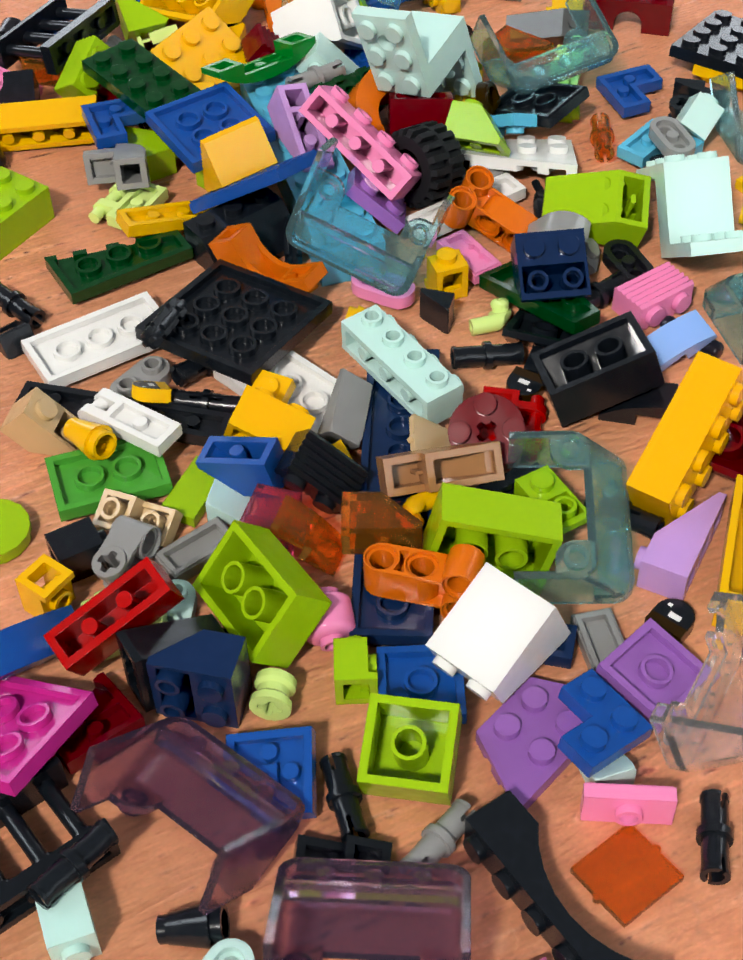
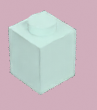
M699 92L689 97L676 119L691 136L705 141L725 109L718 105V100L711 94Z
M81 882L73 884L48 910L42 908L35 901L46 948L51 960H90L92 957L102 954L90 907Z

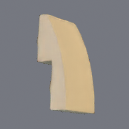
M105 488L92 523L96 527L109 531L117 517L126 515L155 525L161 530L160 548H164L173 543L183 514L172 508L143 501L137 496Z

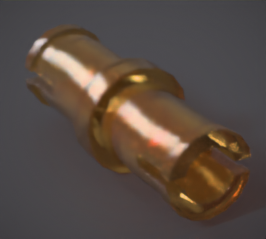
M596 113L590 119L592 128L590 142L594 146L595 158L600 162H604L603 155L606 154L608 162L614 157L613 142L615 136L613 129L610 127L609 116L605 113H600L601 120H598Z

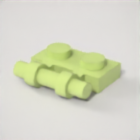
M115 183L109 189V194L105 198H100L93 205V210L89 213L88 217L95 224L99 223L102 219H106L108 226L122 230L116 222V212L118 209L164 204L169 199L168 189L150 183L149 188L118 191Z

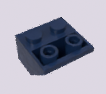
M584 228L514 234L510 252L513 278L521 303L591 297Z
M203 629L148 657L146 668L157 714H163L165 717L173 720L184 718L200 721L216 728L227 726L239 729L253 687L245 636Z

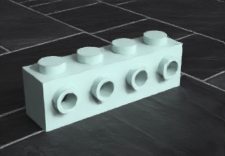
M377 304L341 321L342 348L411 415L414 413L438 424L450 418L455 409L463 402L464 386L460 378L450 373L434 354H430L412 334H408L397 324L392 315L386 314Z

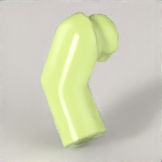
M507 298L493 299L490 303L492 311L489 312L488 316L469 319V330L472 336L499 331L505 326L512 315V309L509 308Z

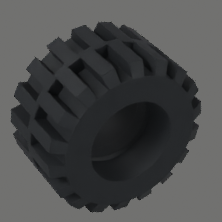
M432 120L399 129L391 134V137L396 142L394 147L401 154L407 153L413 157L419 164L417 169L422 173V177L404 197L406 206L421 209L448 198L451 189L461 186L463 175H466V168L463 164L465 157L461 153L459 141L455 140V134L451 130L447 131L446 125L443 123L438 124L437 121Z

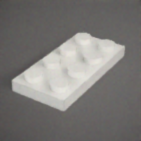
M146 291L21 340L22 350L45 384L65 387L153 351L150 347L145 348L142 345V341L136 339L135 327L156 311L159 306Z
M291 350L269 372L294 380L296 388L287 404L295 403L301 405L308 410L310 415L316 417L311 430L317 434L337 379ZM213 371V376L216 380L239 396H242L247 384Z

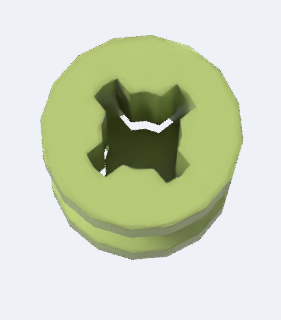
M264 668L258 671L254 680L256 691L250 696L249 709L253 714L266 720L279 721L288 718L292 710L290 697L296 692L297 680L292 674L279 668Z

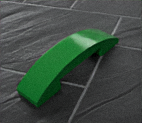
M294 32L273 40L274 53L245 64L225 58L203 66L201 70L203 74L232 83L246 84L264 81L280 75L297 64L316 43L315 36Z

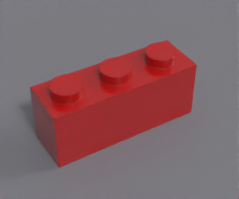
M146 556L44 634L43 637L67 671L85 676L119 649L115 633L123 629L151 625L185 598L163 567Z

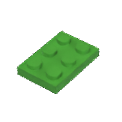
M123 439L117 440L114 453L105 460H91L80 450L44 458L61 522L96 513L105 488L137 496L143 501L168 495L173 489L163 455L158 457Z

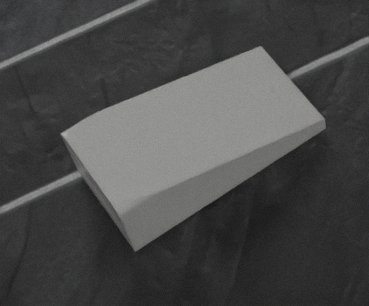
M344 368L340 369L317 434L332 443L341 439L347 450L359 448L364 434L373 385Z

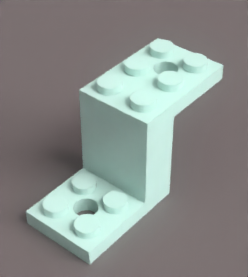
M358 5L353 10L351 15L379 91L430 98L434 92H451L453 95L476 98V86L479 82H483L464 16Z
M717 151L699 152L694 155H687V157H685V154L664 156V158L646 161L645 168L636 170L637 174L650 176L651 181H655L661 258L695 257L743 251V230H734L729 156L717 157Z

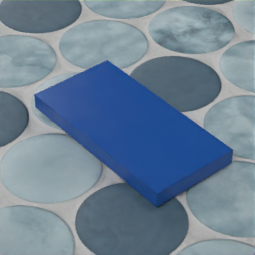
M313 149L260 170L223 188L204 194L190 201V209L193 214L270 186L322 161L319 151Z

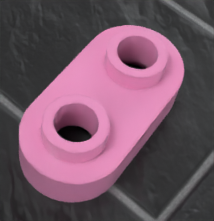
M374 267L357 269L351 276V290L355 296L396 310L407 308L415 301V284L406 277Z

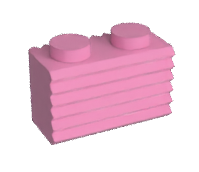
M668 261L615 287L611 309L618 315L631 311L641 329L646 330L649 326L655 327L659 325L666 316H673L674 313H682L687 310L692 302L694 282L689 280L688 276H684L683 272L680 273L679 269H675L674 265H671Z

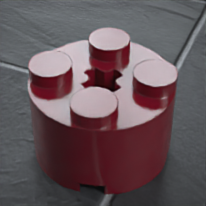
M488 392L474 395L463 401L451 416L448 427L450 445L481 442L480 430L482 428L489 430L494 427L496 439L493 441H500L503 468L506 471L518 462L525 449L526 428L522 414L510 400L500 395ZM485 439L483 442H488V441H491V440H490V439Z

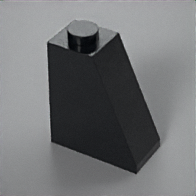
M213 614L128 628L115 633L127 683L146 713L155 709L146 668L148 657L203 629L228 633L225 627L220 626Z

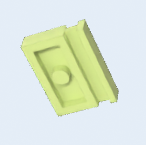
M172 24L149 32L148 38L141 39V36H138L136 39L143 47L144 43L151 41L152 45L159 44L178 30L176 24Z

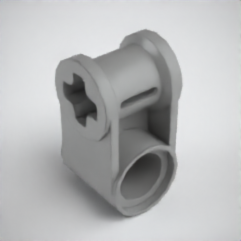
M120 515L115 519L107 537L98 552L93 556L91 562L93 572L98 578L103 580L105 588L146 556L150 559L154 557L161 543L162 533L160 528L126 515Z

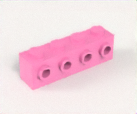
M318 85L298 111L390 201L403 199L422 177V173L417 169L419 164L409 154H401L394 147L395 140L385 131L380 130L379 132L371 124L373 120L368 113L359 107L355 109L348 102L350 97L342 88L337 85Z

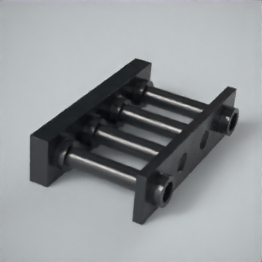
M49 0L0 37V66L8 69L22 57L43 59L47 74L58 75L63 71L76 41L92 35L102 40L120 25L115 0H100L89 9L67 8L65 0Z
M57 756L47 761L16 797L0 793V829L6 826L32 863L30 867L12 879H7L0 870V934L37 910L35 900L27 891V886L33 883L58 859L57 853L63 847L70 848L94 826H87L61 790L69 784L62 762ZM43 801H46L72 836L71 840L53 852H47L21 816ZM105 818L101 819L110 826V824L107 822ZM118 844L113 846L89 869L90 874L121 854Z

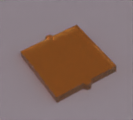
M634 826L622 827L570 869V873L593 895V903L601 904L623 928L682 882L684 875L660 853L661 847L657 844L652 845Z

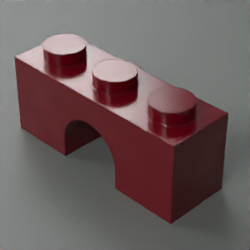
M588 0L587 9H593L591 28L613 30L618 14L632 12L641 20L642 34L669 36L675 0Z

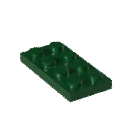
M132 38L123 40L111 48L96 52L93 56L82 60L85 73L144 119L146 111L201 91Z

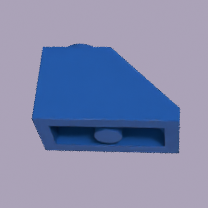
M209 436L195 462L200 470L243 496L278 498L284 487L282 483L283 478L274 471L284 454L277 437Z

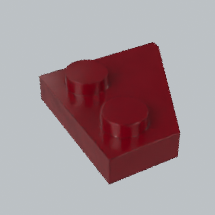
M104 672L98 674L93 680L95 689L92 692L98 706L55 754L71 775L147 729L143 716Z

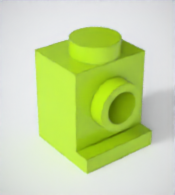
M354 635L346 638H333L336 705L369 703L370 693L378 694L376 653L368 654L367 637Z

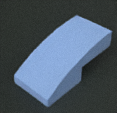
M695 309L668 322L646 337L656 352L661 372H663L684 355L688 359L716 339L717 335Z

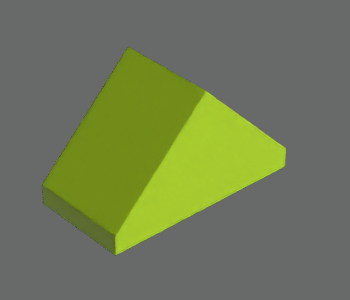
M115 0L120 27L125 40L132 38L137 42L136 37L141 36V39L148 38L149 32L168 25V17L136 0Z

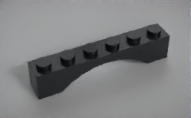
M510 790L465 818L463 846L468 856L474 863H482L492 875V882L498 893L506 900L510 898L521 910V916L527 928L535 936L541 935L552 948V955L555 960H632L614 952L592 937L569 915L555 895L543 868L539 849V823Z

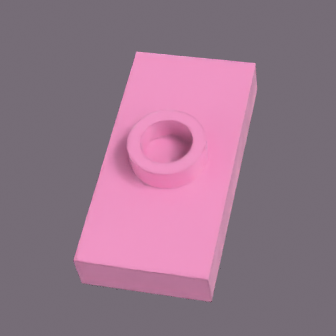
M464 229L436 241V250L442 247L460 250L469 265L468 279L474 285L479 284V275L502 265L498 259Z
M586 782L583 784L580 820L616 822L623 826H635L640 823L672 825L678 802L677 787Z

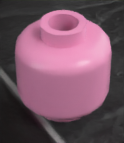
M330 586L321 587L320 589L330 599L332 604L307 639L309 644L321 646V650L327 652L333 651V638L349 637V632L353 631L356 626L353 606L349 596L339 592L338 588Z

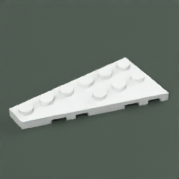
M519 135L517 139H504L511 150L509 157L460 149L461 153L464 154L465 160L469 161V167L477 165L487 169L517 172L523 170L524 166H527L531 170L537 171V174L549 175L555 169L566 170V175L577 174L578 170L572 141L566 140V137L562 135L548 136V139H535V136Z

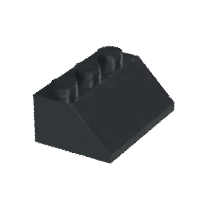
M264 187L222 203L183 222L184 235L187 242L193 248V259L205 270L218 261L208 244L227 226L248 222L253 226L264 247L279 259L284 256L283 219L285 216L291 215L283 199L268 187Z
M631 311L530 354L562 427L578 422L583 418L665 384L656 352Z

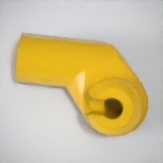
M425 491L407 498L398 511V519L402 520L403 528L409 532L423 527L424 519L421 513L432 510L438 492L429 493Z

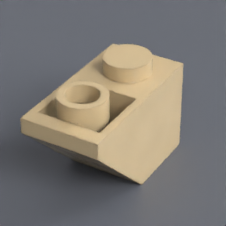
M35 387L12 405L0 428L2 433L28 452L55 456L79 450L63 434L65 423L70 418L76 416L38 387Z

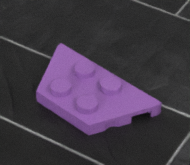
M530 677L476 731L475 740L483 756L490 761L491 772L497 784L502 785L505 793L510 790L526 810L572 762L557 746L561 736L583 723L558 698L561 687L566 684Z

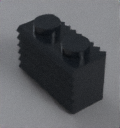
M311 429L298 431L294 434L274 470L276 474L283 478L282 483L287 488L298 493L305 492L306 495L314 499L312 504L317 509L328 514L348 511L352 507L355 497L359 494L362 484L366 481V477L369 475V471Z

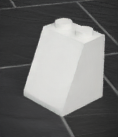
M293 0L270 13L273 21V32L275 35H279V38L294 32L311 36L321 32L339 49L364 50L351 15L357 5L360 6L358 0Z
M486 562L425 645L436 656L432 661L436 667L450 677H453L458 672L469 680L465 686L478 697L487 701L492 696L503 704L568 638L571 632L554 605Z

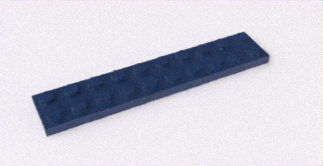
M425 349L430 354H434L439 360L440 349ZM367 372V382L371 383L373 387L362 439L361 466L369 471V475L362 484L358 497L351 599L356 626L353 631L349 632V636L367 637V645H425L433 635L434 607L371 595L364 586L363 554L365 550L376 543H389L423 549V532L432 511L429 510L421 513L424 519L423 527L408 532L403 528L402 520L398 519V511L408 497L418 493L391 498L381 495L376 456L410 451V443H408L407 438L410 436L409 417L411 414Z

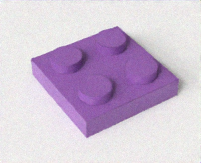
M355 166L348 174L345 195L397 235L405 226V199L390 201Z
M649 618L601 661L595 670L598 675L658 731L662 730L715 676L712 670L652 618Z

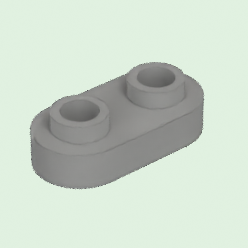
M660 116L650 122L648 136L663 156L685 154V157H687V155H694L696 141L677 119Z
M159 356L143 358L111 384L110 390L122 396L131 397L132 383L136 381L166 382L168 385L172 379L170 364L165 358Z

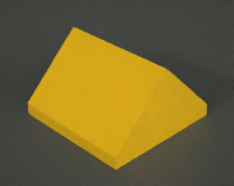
M257 116L200 140L204 188L207 192L223 188L278 163Z

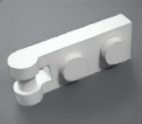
M102 388L94 396L95 401L92 404H85L77 412L79 419L107 425L117 437L158 457H161L183 434L181 423L107 388Z

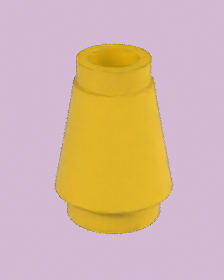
M76 417L70 418L64 425V436L89 459L105 460L114 453L117 446V438L109 426Z

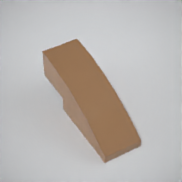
M500 441L452 445L376 456L381 495L387 498L425 491L429 493L438 492L442 482L472 486L505 480Z

